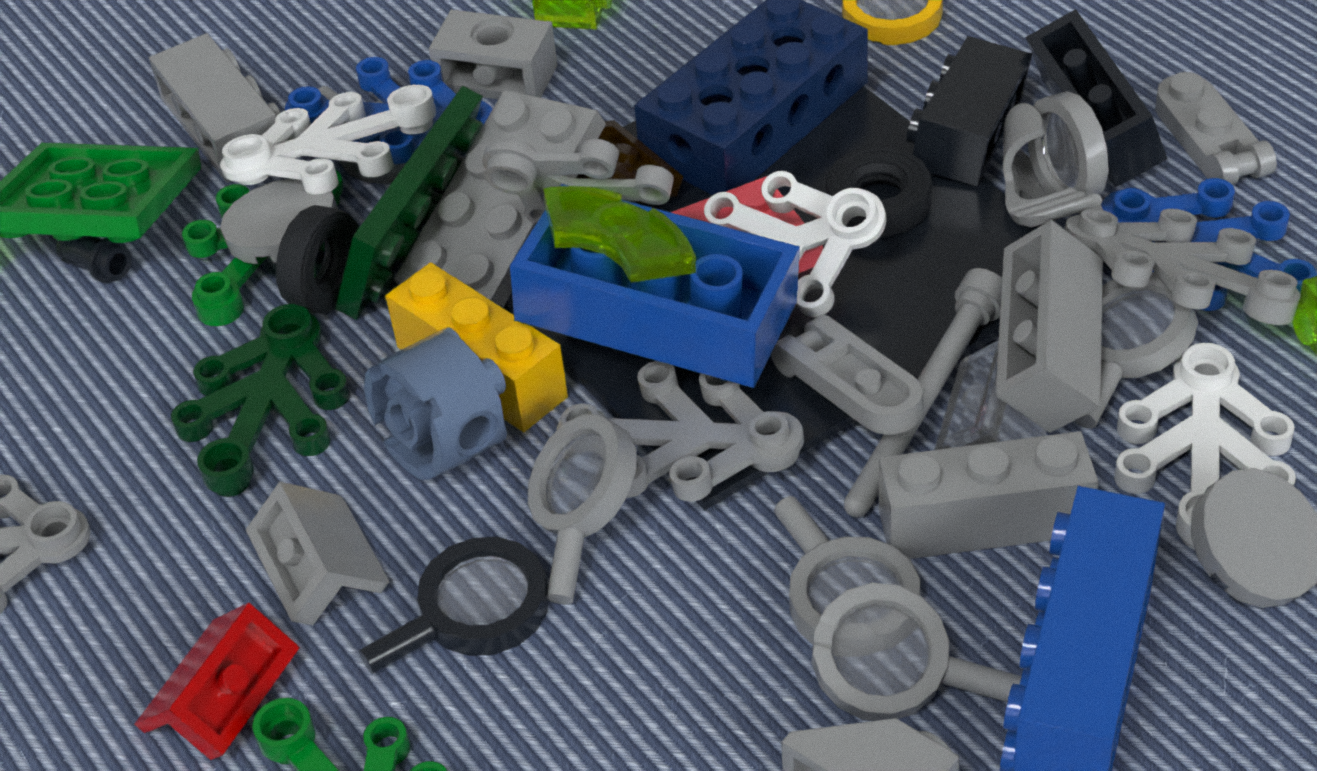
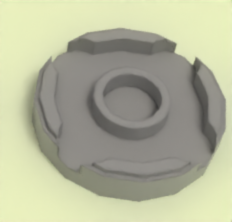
M291 178L273 181L251 190L236 200L222 218L220 229L231 255L245 263L258 264L256 257L270 256L272 263H276L281 239L289 223L300 211L312 205L338 209L332 192L319 195L308 194L304 190L302 180Z
M1257 468L1232 470L1207 487L1204 495L1198 498L1191 515V538L1198 560L1209 576L1216 573L1220 580L1229 586L1224 591L1233 598L1261 608L1286 605L1300 597L1317 584V513L1301 491L1279 475Z

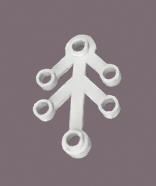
M424 85L401 87L393 91L387 98L389 110L365 117L366 112L362 97L356 92H345L334 96L329 101V107L312 124L305 109L293 108L285 110L276 116L275 123L263 135H243L232 139L223 147V159L220 163L223 176L242 185L258 184L269 176L302 180L305 192L319 195L332 191L339 183L334 163L329 159L358 163L361 175L365 177L385 175L394 167L389 145L380 141L361 143L353 142V140L395 127H400L401 132L410 135L429 130L433 125V118L436 116L432 91ZM301 156L318 157L321 159L305 161L295 158Z
M786 171L774 172L763 181L761 192L767 205L776 213H788L797 208L818 219L794 226L741 204L737 197L729 192L716 193L707 200L704 214L709 223L800 246L799 261L805 251L825 244L810 275H805L798 280L797 305L800 311L809 317H818L830 311L834 304V293L831 286L853 249L864 248L875 242L881 236L886 226L885 209L880 199L873 193L860 188H847L831 196L798 183L796 178ZM783 186L791 187L790 192L786 196L781 198L773 197L774 192L778 188ZM722 208H733L732 213L724 219L716 218L717 213ZM856 216L866 217L861 224L854 227H846L851 218ZM813 289L824 290L819 300L815 302L804 301L809 291Z
M1198 343L1187 348L1174 365L1173 380L1142 400H1131L1124 403L1119 409L1117 432L1123 440L1133 444L1147 443L1139 449H1127L1117 457L1114 479L1118 487L1128 493L1140 494L1149 491L1154 486L1156 471L1191 449L1190 492L1180 500L1176 530L1183 542L1193 550L1195 548L1191 538L1192 509L1198 498L1204 495L1207 487L1219 480V452L1239 469L1257 468L1279 475L1293 486L1296 481L1295 472L1289 465L1281 461L1272 460L1269 457L1282 455L1290 449L1295 428L1293 421L1283 413L1270 410L1238 384L1240 373L1233 355L1226 348L1213 343ZM1192 401V416L1153 439L1157 432L1158 419ZM1220 404L1252 427L1251 442L1220 418ZM1131 420H1140V421H1143V422H1145V423H1144V424H1137V423L1131 422ZM1272 431L1278 433L1279 435H1270L1266 432ZM1128 469H1139L1143 473H1133Z

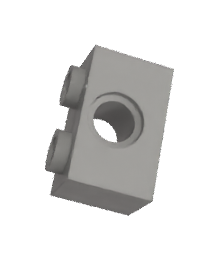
M451 9L428 48L430 59L440 65L443 82L457 94L463 85L484 98L499 99L504 90L541 98L558 65L553 26L550 21Z

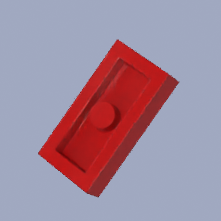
M248 602L213 619L134 725L142 732L147 733L168 724L208 759L212 760L223 756L300 647Z

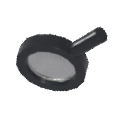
M500 537L471 538L449 546L429 562L419 579L417 601L421 615L360 649V657L368 671L374 674L433 639L448 650L468 656L495 655L519 646L538 630L548 611L546 573L537 556L515 541Z

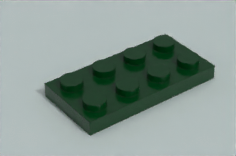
M462 85L354 234L336 310L357 320L369 301L378 304L383 299L394 277V272L391 271L397 261L402 264L420 235L419 229L423 224L427 223L483 127V123L476 119L483 98L482 95Z

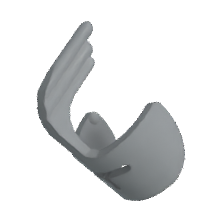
M1021 103L1014 106L1008 112L1004 122L1003 134L1005 205L1013 221L1019 225L1035 227L1045 224L1050 220L1055 221L1101 205L1102 197L1099 194L1092 193L1087 195L1084 191H1078L1076 188H1067L1049 195L1044 192L1034 173L1030 157L1020 148L1027 142L1043 137L1046 134L1045 122L1034 106ZM1065 171L1066 174L1070 177V179L1076 184V177L1073 176L1071 173Z

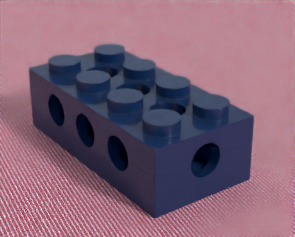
M765 0L634 104L637 139L683 175V181L711 195L726 192L750 183L868 83V29L803 0Z

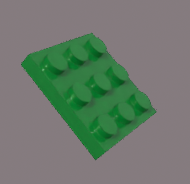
M41 142L0 181V237L19 238L28 234L52 235L54 239L61 241L75 240L83 236L107 237L109 241L114 243L135 241L146 233L201 170L199 148Z

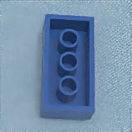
M561 184L510 264L514 321L754 388L797 303L800 246Z
M1078 486L1071 514L1057 512L1049 554L1057 555L1059 558L1053 557L1050 567L1043 566L1035 600V610H1039L1035 625L1028 624L1021 650L1019 667L1024 670L1020 684H1012L1007 701L1003 729L1008 731L1003 746L1000 771H1112L1151 595L1165 509L1164 502Z

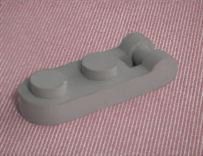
M1180 72L1165 78L1158 85L1155 106L1158 117L1207 179L1220 178L1235 185L1238 183L1239 177L1250 175L1252 178H1260L1275 172L1277 161L1271 144L1266 140L1258 141L1213 85L1206 79L1192 72Z
M825 314L808 322L804 326V333L796 338L787 335L777 341L771 353L775 366L786 377L796 375L865 428L875 433L898 435L913 429L922 420L924 415V399L921 383L913 375Z

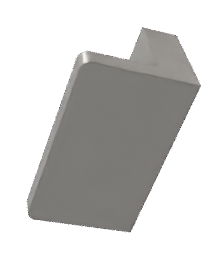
M279 481L246 528V532L291 622L314 625L342 586L382 593L389 583L388 577L353 514L340 495Z

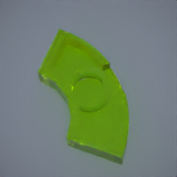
M558 186L543 188L544 205L555 248L580 247L602 253L622 266L631 283L696 273V256L691 244L677 225L657 209L652 208L647 212L640 207L623 202L622 194L594 187Z

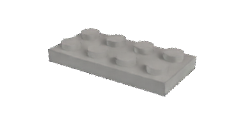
M504 90L393 279L398 286L431 262L503 308L512 293L510 264L536 224L525 217V206L518 195L501 192L493 188L485 180L484 174L486 169L482 164L485 148L492 143L515 138L532 145L537 153H580L582 143L589 139H598L606 125L598 110ZM567 174L565 176L576 178L578 174Z

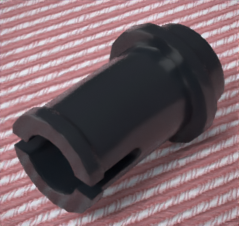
M83 236L69 241H57L56 253L58 257L62 258L63 262L88 270L91 277L99 282L109 283L118 281L125 277L130 269L131 254L124 243H114L107 238L101 239L92 236Z

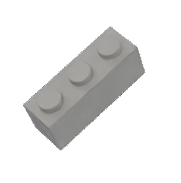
M206 33L148 58L162 101L224 181L229 183L231 180L223 176L220 167L221 160L223 159V147L232 139L243 135H263L275 123L276 116L281 112L274 102L265 103L259 86L251 75L244 77L241 74L239 65L230 49L221 50L210 35Z
M1052 220L1004 248L995 395L1049 433L1100 408L1103 258Z
M1082 432L1062 433L879 457L878 510L886 543L893 545L907 558L914 559L1051 541L1057 512L1071 514L1077 487L1098 489L1099 482Z

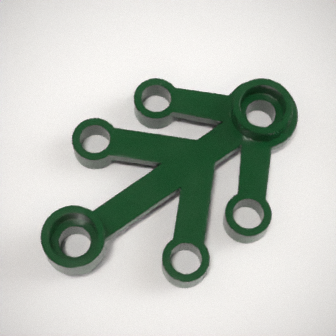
M285 304L272 309L263 319L258 338L220 356H208L200 360L195 365L193 374L199 391L205 397L199 400L184 401L177 405L171 413V420L178 438L185 442H197L206 438L211 433L213 419L242 406L228 438H221L208 443L197 457V465L205 486L220 496H236L245 491L249 486L254 474L250 453L272 405H274L289 426L293 448L298 454L302 456H315L324 452L330 445L331 438L325 419L310 411L286 378L294 360L310 379V391L314 404L318 408L335 410L345 405L350 398L345 374L338 369L332 368L316 348L321 339L320 325L318 320L305 307L296 304ZM264 360L259 371L235 382L234 373ZM328 388H334V389L329 390V391H324V390H326V389H328ZM309 433H315V434L312 435V436L303 437V436H305V435H307V434H309Z

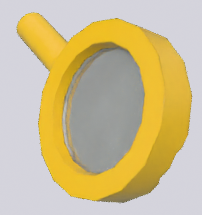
M842 0V17L867 28L868 40L881 42L884 45L907 44L927 37L939 26L943 12V0Z

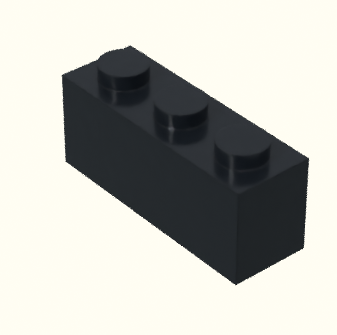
M1076 9L1025 37L1041 78L1052 95L1069 91L1080 95L1092 108L1103 131L1108 153V178L1115 188L1167 160L1153 116Z
M967 36L957 55H947L939 82L933 80L929 86L923 110L916 108L912 115L906 136V141L914 144L912 155L922 160L928 171L932 174L978 186L1003 138L1004 122L1008 112L1022 102L1032 53Z

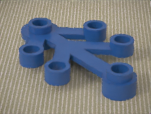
M369 57L361 60L356 66L360 88L372 92L383 102H363L366 112L365 117L389 110L387 98L400 87L391 79L389 65L385 59ZM422 60L409 67L410 85H424L431 89L434 103L437 106L436 116L433 118L434 125L456 93L443 82L441 67L437 62ZM300 87L289 94L285 110L293 108L305 109L312 124L329 107L330 100H327L315 87ZM481 101L476 118L483 125L493 110L488 103ZM395 127L353 140V142H385L390 147L393 163L403 164L410 159L431 128L423 133L410 135L401 132L400 127Z
M1209 178L1202 181L1198 186L1197 193L1158 198L1140 189L1126 188L1107 195L1102 201L1101 206L1104 211L1115 215L1118 222H1158L1160 213L1164 209H1180L1193 215L1203 214L1208 217L1218 218L1226 216L1231 212L1235 189L1230 182L1220 178ZM1263 201L1253 207L1251 216L1197 222L1191 242H1216L1219 231L1225 228L1246 231L1256 239L1276 241L1285 236L1290 213L1287 207L1281 203ZM1253 253L1251 261L1243 265L1216 262L1229 269L1258 278L1259 273L1263 270H1277L1293 276L1298 282L1296 289L1301 294L1295 316L1305 315L1311 312L1317 305V272L1315 267L1305 260L1288 259L1278 264ZM1215 285L1209 307L1200 310L1214 311L1223 307L1226 303L1228 289Z

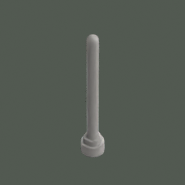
M982 268L969 270L955 291V310L957 314L917 378L922 385L924 399V415L921 422L977 328L988 324L989 321L998 319L1000 316L1002 277L990 270ZM921 422L913 429L904 433L882 436L844 500V509L847 514L859 518L868 513L879 495V457L903 454Z

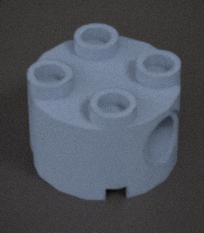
M450 327L444 328L382 359L381 362L370 367L365 373L364 393L374 426L383 421L386 422L392 436L382 440L405 471L420 480H429L443 475L502 443L507 438V430L499 395L504 393L506 389L505 379L501 370L489 358L480 360L470 347L461 340L457 332Z

